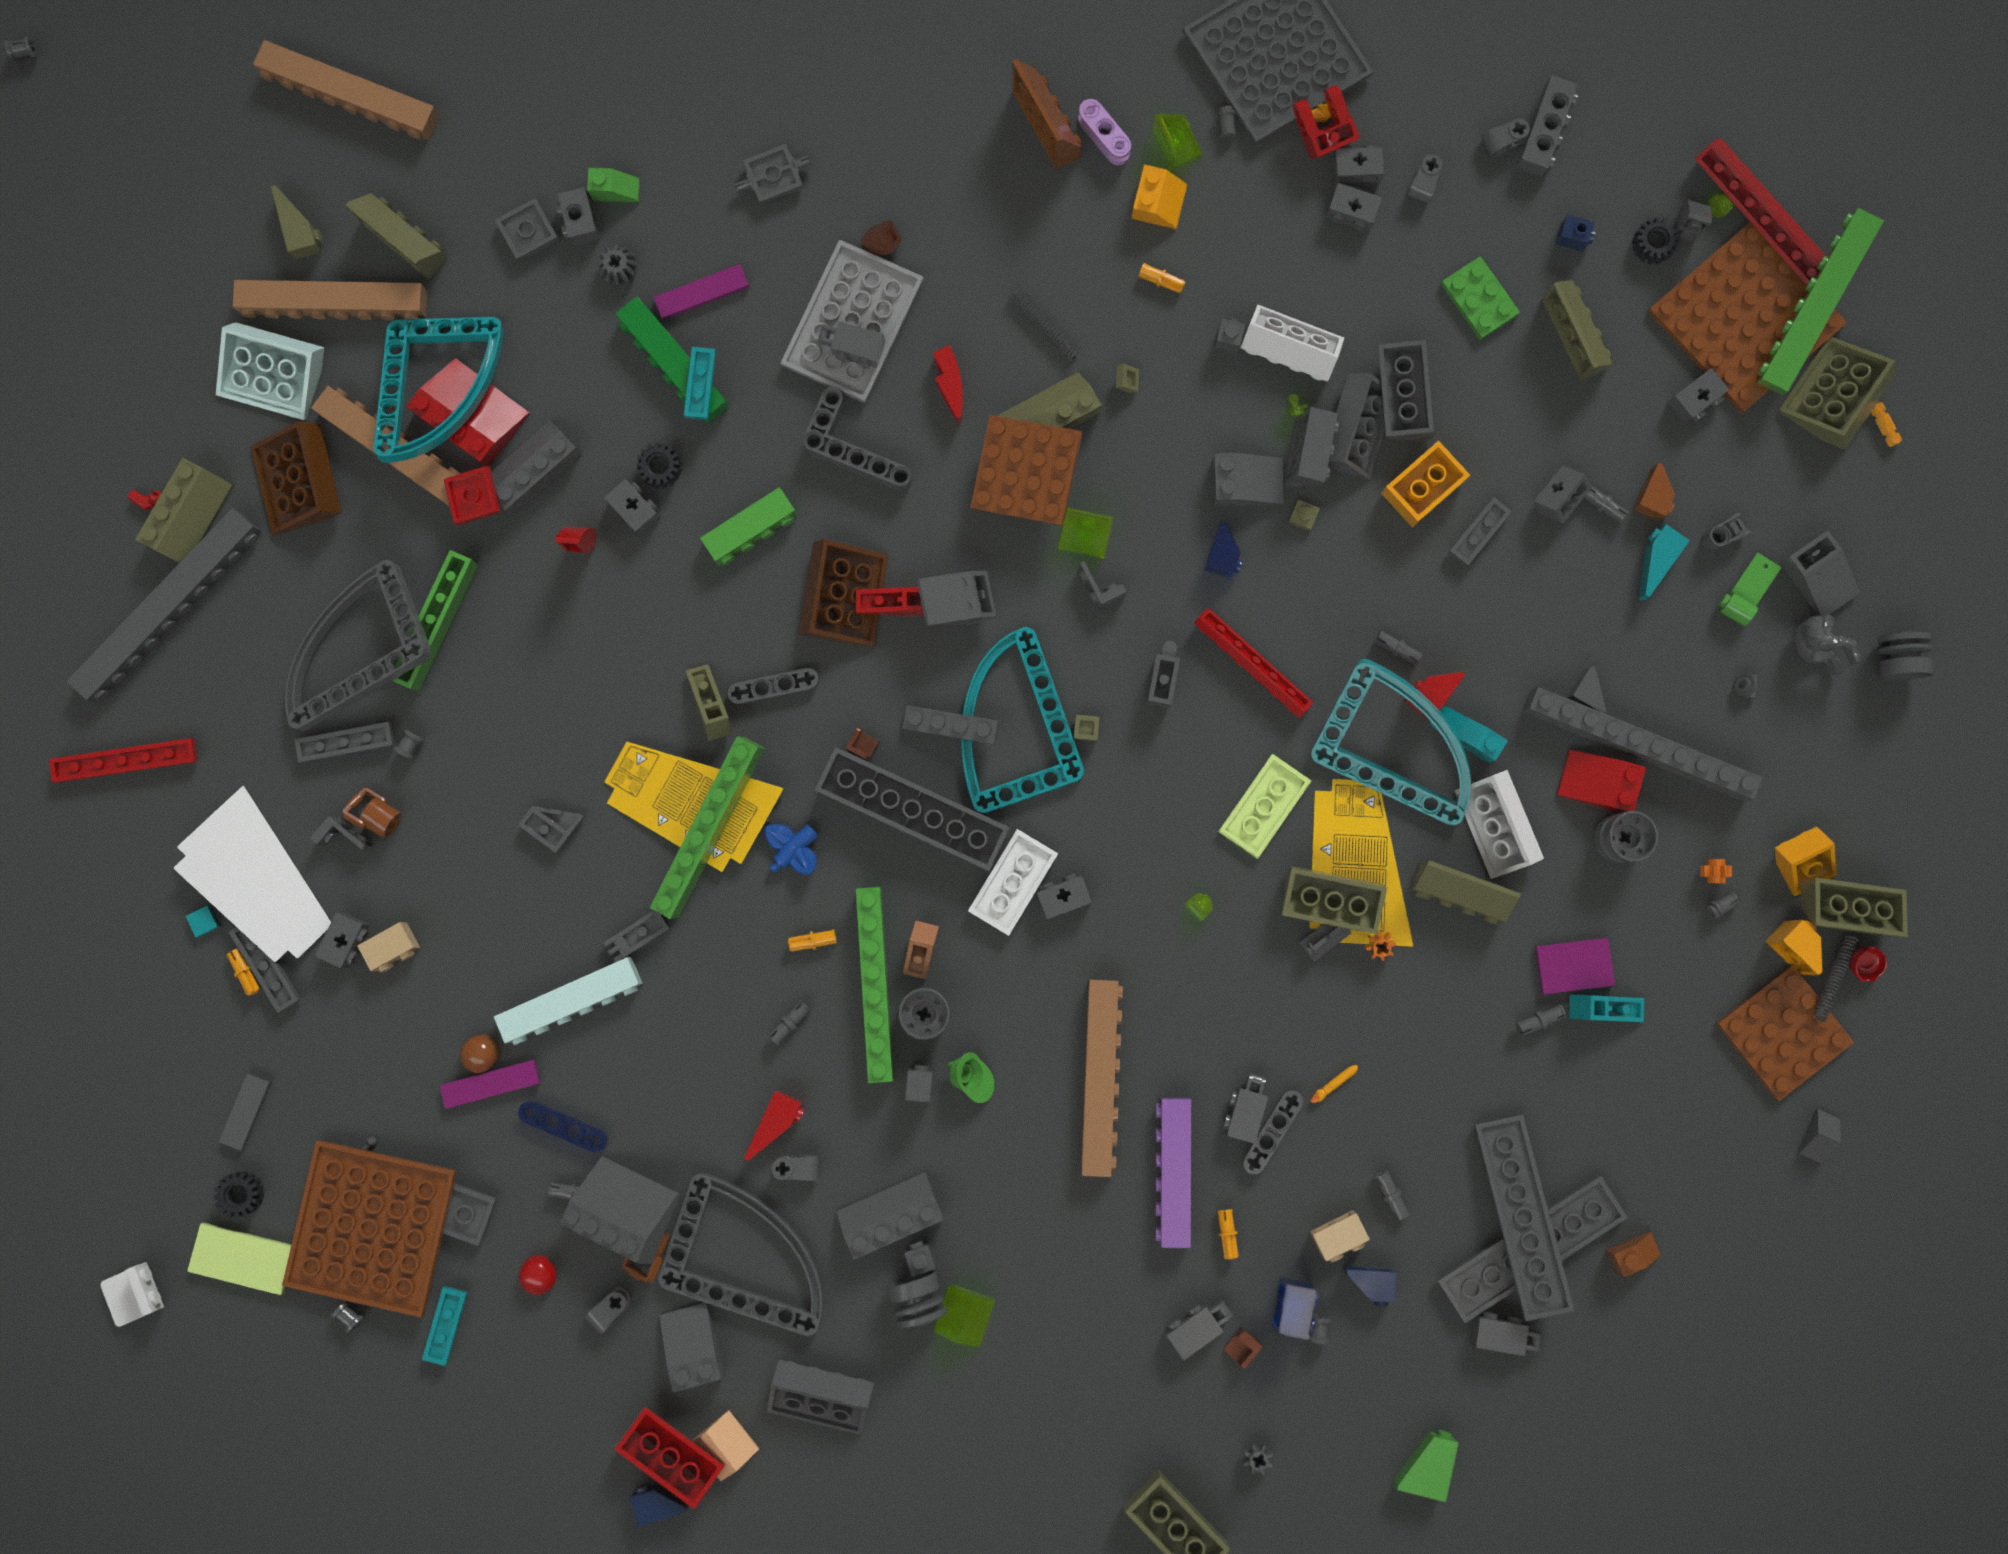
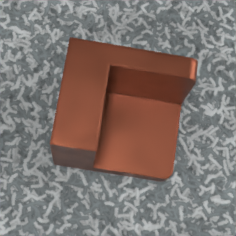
M891 220L869 228L860 241L867 252L881 257L893 252L902 241V237Z
M856 728L845 749L860 759L869 762L880 742L862 732L861 729Z
M1240 1327L1225 1345L1224 1351L1245 1369L1263 1346L1243 1327Z

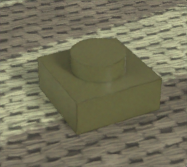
M1126 364L1117 365L1116 388L1131 394L1137 393L1139 389V369Z
M1298 499L1288 523L1310 532L1320 508Z
M1076 715L1074 739L1097 741L1100 717Z

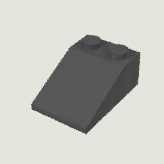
M1243 453L1214 454L1212 459L1213 506L1284 505L1283 458Z
M703 1302L660 1314L665 1357L673 1393L722 1379L725 1375V1370L708 1303Z

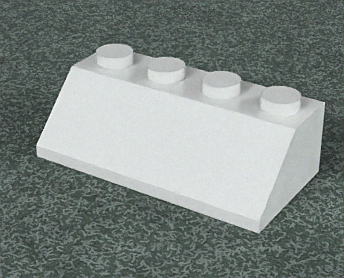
M1257 305L1241 348L1251 355H1260L1272 363L1286 365L1295 372H1304L1316 380L1328 382L1339 357L1344 337Z
M1508 770L1472 783L1465 817L1490 878L1507 874L1543 860L1544 857ZM1460 789L1454 790L1455 793H1456L1457 798H1458L1459 790H1460Z

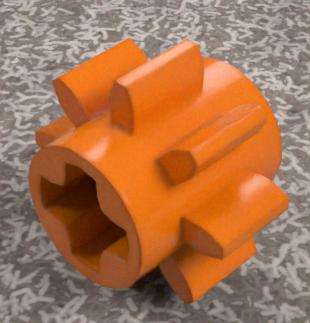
M1707 859V865H1700L1701 877H1707V883H1726V877H1732V866H1726V859Z
M1378 930V933L1374 936H1367L1370 944L1365 945L1366 950H1373L1370 953L1372 959L1379 956L1384 961L1386 956L1394 955L1391 947L1396 946V943L1392 940L1388 941L1391 938L1389 932L1382 935ZM1377 943H1380V944H1383V943H1384L1385 946H1384L1383 948H1381V947H1378V948H1377V947H1376V944H1377Z

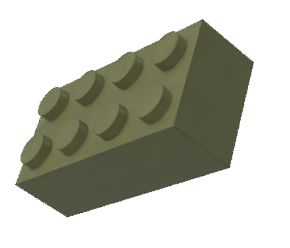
M1159 1470L1123 1504L1125 1513L1164 1554H1227L1231 1550L1224 1537Z

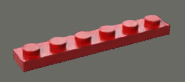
M1207 608L1196 619L1194 624L1199 627L1201 632L1207 634L1220 649L1228 653L1238 665L1248 671L1256 681L1260 682L1269 690L1272 696L1279 699L1298 718H1301L1314 703L1210 608Z
M188 738L49 759L51 782L61 783L197 763L195 739Z

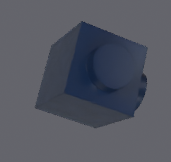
M1567 214L1561 222L1556 245L1583 252L1587 245H1591L1594 240L1596 231L1593 230L1595 221Z

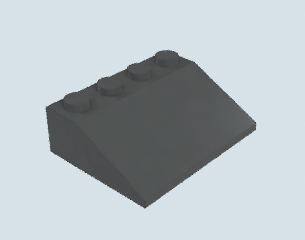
M601 1156L569 1201L560 1224L635 1263L652 1264L680 1193Z

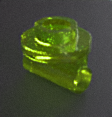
M1717 192L1712 195L1707 203V206L1711 207L1712 216L1715 218L1725 217L1734 207L1728 197Z
M1292 394L1289 396V401L1292 403L1293 408L1286 409L1285 413H1290L1291 417L1300 415L1305 412V408H1308V404L1300 406V397L1297 394Z
M1195 893L1184 904L1200 921L1213 910L1212 901L1206 894Z

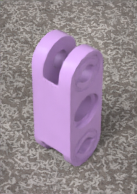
M1087 99L1083 101L1079 108L1078 120L1080 126L1112 164H1125L1130 157L1131 142L1097 100ZM1108 130L1110 134L1102 135L1099 131Z

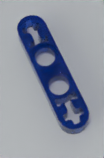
M528 1101L519 1108V1118L524 1123L586 1150L599 1152L608 1145V1136L604 1131L539 1102ZM533 1106L535 1113L542 1114L543 1110L546 1112L541 1117L540 1123H538L537 1121L540 1118L537 1116L528 1118V1113L525 1112V1109ZM549 1115H555L559 1119V1124L554 1129L549 1128L546 1124V1119ZM572 1124L578 1125L581 1129V1134L578 1138H572L568 1134V1129ZM587 1129L590 1130L587 1134L590 1137L600 1135L599 1140L602 1141V1145L599 1144L594 1147V1142L590 1139H585L584 1143L581 1142L586 1135Z

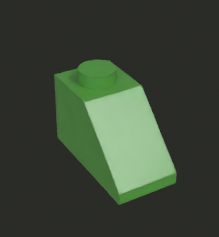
M588 168L587 191L593 201L639 202V178L612 168Z

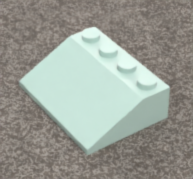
M240 323L224 326L221 333L216 395L306 420L322 371L324 347Z

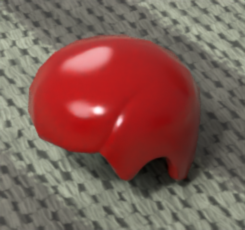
M1861 946L1853 951L1850 958L1851 961L1849 962L1852 974L1862 982H1875L1878 977L1884 974L1888 966L1887 956L1881 949L1874 946Z
M533 1255L525 1259L521 1265L519 1282L526 1292L542 1295L550 1291L556 1283V1267L549 1261L547 1256Z

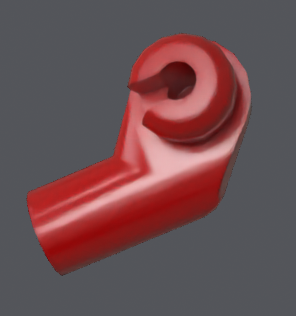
M132 490L127 498L143 510L153 509L162 493L155 490L153 494L149 493L148 496H143L136 490Z

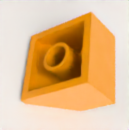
M1144 164L1131 219L1176 229L1188 184L1168 170Z
M1817 826L1774 847L1776 864L1794 896L1800 894L1801 883L1813 878L1831 879L1837 876L1835 843Z
M1784 921L1765 941L1789 965H1794L1801 975H1820L1822 973L1821 937L1815 932L1817 930L1816 927L1809 921Z

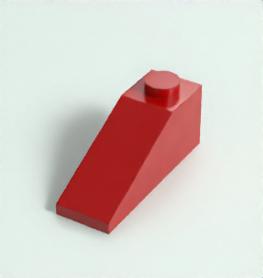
M918 587L856 590L857 614L924 616Z
M778 1090L775 1091L744 1159L750 1160L790 1128L794 1122L799 1123L805 1109L801 1108L804 1102Z

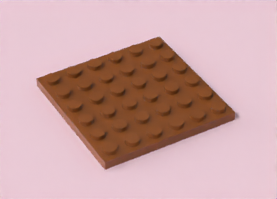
M1750 222L1648 310V313L1703 373H1706L1711 368L1715 371L1729 389L1724 396L1742 414L1770 390L1757 383L1760 378L1757 373L1764 362H1769L1772 356L1769 354L1770 349L1776 340L1780 342L1784 335L1781 333L1783 326L1788 319L1792 321L1796 314L1793 311L1796 303L1800 298L1804 299L1808 291L1805 290L1806 284ZM1836 309L1831 314L1809 355L1848 323Z
M316 1140L282 1286L416 1317H424L458 1170Z

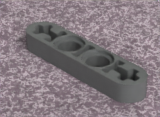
M804 668L738 682L729 687L728 698L733 704L745 705L811 691L818 686L819 676L813 669ZM807 673L811 677H815V680L811 681V685H807L806 682L798 683L800 688L796 689V681L793 676L798 675V680L805 679V674ZM783 678H788L792 682L791 688L787 691L779 688V681ZM759 683H766L769 687L768 692L763 696L758 695L755 691ZM751 685L753 698H750L749 693L743 694L741 700L733 697L737 688H740L743 692L749 691L747 686Z
M1287 1090L1278 1099L1258 1132L1256 1143L1250 1145L1243 1157L1242 1166L1248 1173L1255 1175L1264 1170L1303 1105V1098L1298 1092ZM1295 1095L1297 1105L1289 1107L1287 1111L1292 1112L1289 1117L1285 1112L1278 1109L1280 1106L1285 1109L1288 1105V1102L1285 1100L1286 1097ZM1276 1115H1282L1285 1118V1125L1280 1129L1275 1128L1272 1124V1120ZM1265 1135L1270 1136L1273 1140V1144L1269 1149H1262L1259 1143L1260 1139ZM1255 1147L1260 1152L1267 1154L1265 1158L1260 1155L1257 1159V1162L1260 1164L1258 1168L1253 1167L1249 1169L1248 1159H1254L1258 1154L1253 1152Z

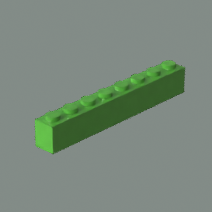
M1857 208L1852 214L1847 213L1840 225L1844 227L1840 235L1836 234L1829 244V248L1832 250L1828 257L1823 256L1816 268L1820 270L1816 278L1812 277L1805 287V290L1808 291L1805 298H1800L1793 309L1796 314L1792 321L1788 319L1781 330V333L1784 334L1780 342L1776 340L1769 351V354L1772 355L1769 362H1764L1757 373L1760 376L1757 381L1758 384L1780 395H1784L1789 391L1884 220L1860 208Z
M736 737L650 906L651 909L669 919L680 917L765 750L764 747L746 737Z
M882 888L856 889L868 1083L894 1081Z

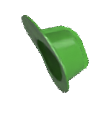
M967 1052L962 1057L947 1064V1067L950 1069L949 1079L955 1088L962 1090L976 1103H984L990 1099L994 1091L993 1074L975 1053Z

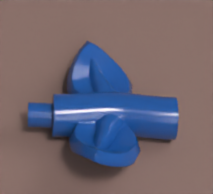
M771 824L764 827V835L767 842L773 849L779 851L773 857L775 861L769 866L774 873H777L782 867L786 869L789 864L794 871L801 875L813 873L817 865L816 854L806 846L819 835L808 824L795 835L786 825Z

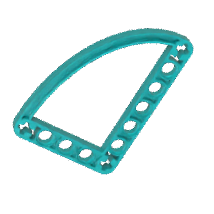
M496 317L400 319L390 322L386 331L373 445L374 453L379 461L383 463L400 462L427 453L450 438L469 419L483 399L498 365L504 335L499 319ZM468 326L475 327L471 333L463 332ZM444 327L451 328V331L447 334L440 333V330ZM428 328L425 334H417L418 329ZM399 332L400 339L397 338L395 333ZM488 341L479 373L456 410L444 422L426 435L409 443L399 445L410 344ZM403 348L401 353L397 355L391 354L393 349ZM391 368H401L398 373L389 374V370ZM390 387H398L396 393H386ZM396 407L395 412L392 414L384 413L386 408ZM388 426L394 427L390 434L382 433L384 428Z
M1028 627L1020 628L998 641L985 655L971 680L966 695L963 715L974 716L977 697L988 671L1006 650L1016 644L1059 765L980 792L974 767L972 741L961 739L967 787L973 807L978 813L985 814L1075 783L1083 777L1084 768L1037 635L1033 629ZM1022 633H1026L1027 636L1032 635L1033 638L1030 639L1031 648L1036 646L1037 649H1031L1023 653V650H1027V646L1024 641L1020 642L1019 640L1022 638ZM1031 654H1036L1040 657L1041 662L1036 667H1031L1027 663V658ZM1039 676L1046 677L1048 680V686L1044 689H1039L1035 685V680ZM1051 698L1055 700L1056 708L1053 711H1046L1043 708V701L1045 699ZM1056 720L1061 721L1064 724V730L1061 733L1052 732L1050 728L1052 722ZM1062 743H1069L1072 747V752L1067 756L1061 755L1058 751V747ZM1073 756L1076 757V760H1072L1073 767L1080 769L1077 772L1076 778H1073L1072 775H1067L1066 772L1069 771V764L1067 762L1063 765L1062 760H1069ZM1047 773H1054L1057 776L1058 781L1055 785L1048 786L1045 784L1044 776ZM1027 780L1035 784V790L1030 794L1024 793L1021 788L1022 783ZM1008 788L1012 791L1013 797L1010 801L1005 802L999 798V792L1002 789ZM995 792L999 805L994 806L993 801L987 804L988 808L983 809L982 806H977V803L980 802L979 797L984 796L985 799L992 798L990 793Z
M1362 659L1358 661L1313 745L1311 752L1313 760L1324 767L1446 824H1459L1464 818L1470 800L1471 775L1464 748L1456 732L1436 706L1407 681L1371 660ZM1365 666L1369 667V673H1366L1363 681L1360 682V669H1364ZM1374 678L1394 689L1413 703L1433 723L1445 739L1453 754L1460 779L1457 802L1339 747ZM1356 686L1361 690V694L1358 697H1351L1347 693L1348 688ZM1347 707L1350 710V715L1345 718L1340 717L1337 714V709ZM1329 727H1336L1340 734L1332 738L1327 735L1326 730ZM1322 748L1327 749V754L1323 756L1318 755V750H1322ZM1333 752L1337 753L1334 757V761L1331 762L1330 760L1331 756H1333ZM1341 757H1347L1351 764L1343 768L1338 765L1337 760ZM1363 767H1368L1372 770L1373 774L1368 778H1364L1359 774V770ZM1389 777L1393 779L1394 785L1390 788L1383 787L1381 785L1383 778ZM1410 787L1416 791V795L1412 798H1407L1402 794V791ZM1428 798H1434L1437 800L1438 805L1434 808H1428L1425 806L1424 801ZM1442 803H1444V809H1442V813H1439ZM1453 809H1456L1457 815L1449 817L1448 811L1451 812Z

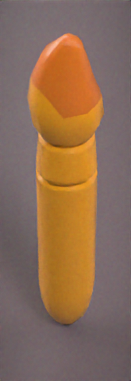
M1352 1065L1346 1068L1323 1086L1322 1089H1318L1310 1099V1102L1318 1103L1324 1100L1326 1095L1351 1078L1357 1072L1358 1066Z

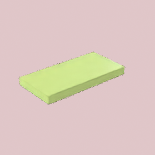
M1271 754L1218 832L1258 859L1311 783V780L1274 754Z
M201 1223L187 1272L283 1295L286 1287L282 1286L291 1244L208 1223Z

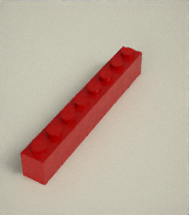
M1721 137L1710 143L1694 159L1807 285L1812 277L1816 278L1820 270L1816 268L1825 254Z

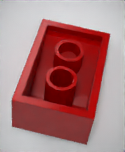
M1568 750L1556 795L1615 813L1635 811L1646 767L1618 759Z

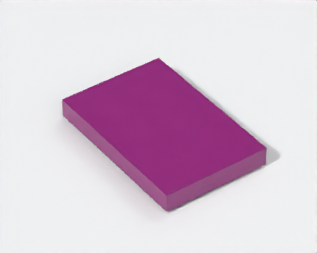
M1608 938L1535 946L1542 994L1615 986Z

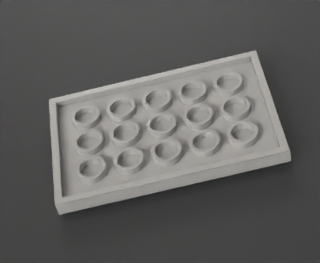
M839 240L782 358L781 366L829 388H837L841 393L866 404L922 286L924 277ZM840 321L884 334L885 344L877 368L872 366L864 368L859 366L857 362L849 359L848 362L836 359L835 355H832L829 346L817 341L822 325L837 328ZM829 334L828 339L833 340L834 335Z

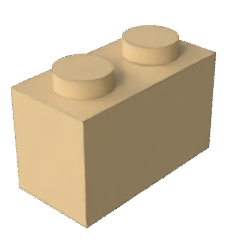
M399 922L359 944L358 948L370 971H380V973H383L393 968L395 961L399 959L404 961L414 956V951L419 949L420 946L406 922Z
M1353 1210L1309 1231L1322 1258L1325 1261L1330 1260V1262L1343 1258V1253L1350 1249L1357 1251L1365 1247V1242L1370 1240L1357 1213Z

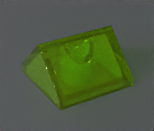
M1157 113L1154 116L1152 131L1170 170L1203 156L1185 115Z
M1067 507L1059 549L1104 559L1113 517Z
M949 1283L942 1304L946 1305L947 1313L937 1319L934 1332L956 1344L980 1347L995 1299Z

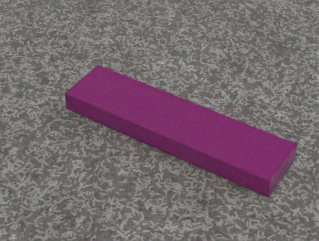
M741 264L654 296V300L662 320H666L747 289L749 285Z
M531 1060L439 1086L445 1109L539 1084L541 1081L536 1061Z

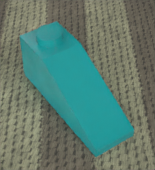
M1667 524L1660 529L1656 527L1648 537L1650 542L1645 548L1638 597L1641 601L1651 596L1690 541Z
M1443 705L1440 712L1456 732L1462 746L1488 764L1496 761L1508 740L1488 727ZM1430 722L1429 725L1438 731L1433 723Z
M1570 995L1569 1019L1644 1022V998Z

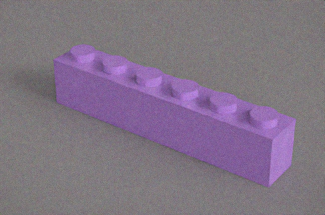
M1160 1098V1103H1156V1118H1160V1128H1156V1142H1160V1152H1156L1155 1156L1156 1167H1160V1177L1155 1178V1190L1160 1192V1201L1155 1202V1215L1160 1216V1226H1155V1241H1160L1161 1248H1191V1099Z

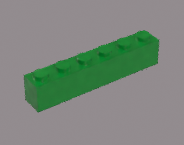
M636 296L615 313L619 319L617 325L625 334L629 332L634 337L632 342L640 352L643 349L649 355L646 358L654 369L659 367L663 371L661 377L669 386L674 384L679 390L676 392L677 396L685 404L690 358L638 296ZM714 386L712 387L709 421L704 420L707 425L729 408L727 401Z

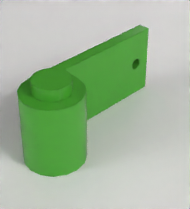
M1757 552L1730 593L1724 594L1718 603L1720 606L1719 612L1745 627L1755 616L1758 610L1757 604L1782 567Z

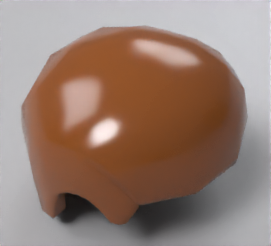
M486 1034L471 1037L463 1044L460 1051L461 1062L472 1073H481L489 1070L500 1057V1049L496 1040Z

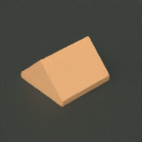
M730 1410L725 1412L692 1440V1442L724 1465V1468L717 1476L720 1481L739 1470L759 1450V1447Z

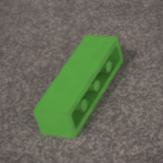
M779 487L700 537L718 566L721 564L727 565L735 559L736 554L741 551L747 552L755 546L754 543L761 538L763 540L768 539L775 533L774 530L780 526L786 527L794 522V517L797 514Z

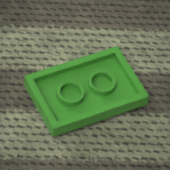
M1481 256L1441 282V286L1479 340L1520 314L1516 305Z

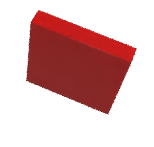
M484 466L443 479L454 525H462L501 513L490 467Z

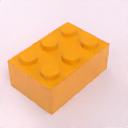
M1437 441L1388 484L1381 494L1413 528L1471 475L1440 441Z

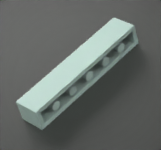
M627 957L494 1016L504 1043L513 1042V1045H517L528 1040L526 1036L535 1032L536 1036L549 1031L548 1026L557 1022L559 1026L571 1021V1016L578 1012L582 1016L593 1011V1006L602 1003L605 1006L616 1001L615 996L624 993L625 996L638 991L637 986L643 983L632 957Z

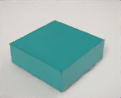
M209 905L186 916L195 938H199L220 927Z

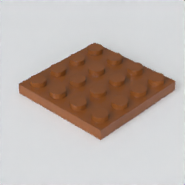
M989 415L970 508L1063 526L1083 432Z
M1789 965L1715 1023L1776 1101L1782 1100L1854 1043L1831 1012H1828V1019H1822L1815 1015L1821 1020H1826L1827 1022L1825 1023L1813 1017L1814 1010H1816L1815 1007H1817L1818 1000L1820 999L1794 965Z

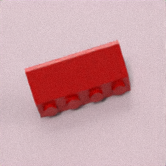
M647 1407L642 1410L614 1449L693 1509L696 1508L724 1468L722 1463Z

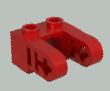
M1337 85L1324 90V98L1333 121L1332 124L1318 130L1310 105L1306 99H1302L1292 105L1293 113L1310 159L1318 158L1360 139L1353 117L1350 116L1342 92Z

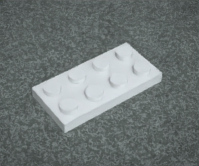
M1017 829L968 912L1009 936L1058 853Z

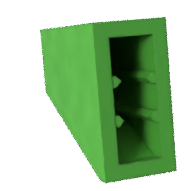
M1438 1430L1437 1433L1429 1431L1394 1478L1393 1485L1399 1491L1446 1502L1459 1444L1452 1437V1433Z

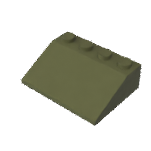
M1830 337L1779 409V413L1823 442L1845 450L1895 378L1896 361Z

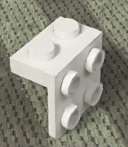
M147 1262L126 1269L124 1272L101 1282V1289L116 1326H123L164 1308Z

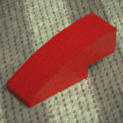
M947 345L933 353V360L941 373L935 380L956 423L960 424L962 423L963 415L961 376L950 345Z
M566 526L559 531L555 542L565 552L589 554L590 549H595L597 531L593 528Z

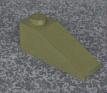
M276 185L271 186L287 251L295 260L322 253L321 244L323 243V238L320 231L316 230Z
M706 664L686 670L689 685L708 741L731 735L729 718L709 665Z

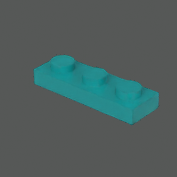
M692 347L684 408L685 418L709 421L716 349Z
M448 1286L442 1288L422 1360L443 1366L448 1365L468 1292Z

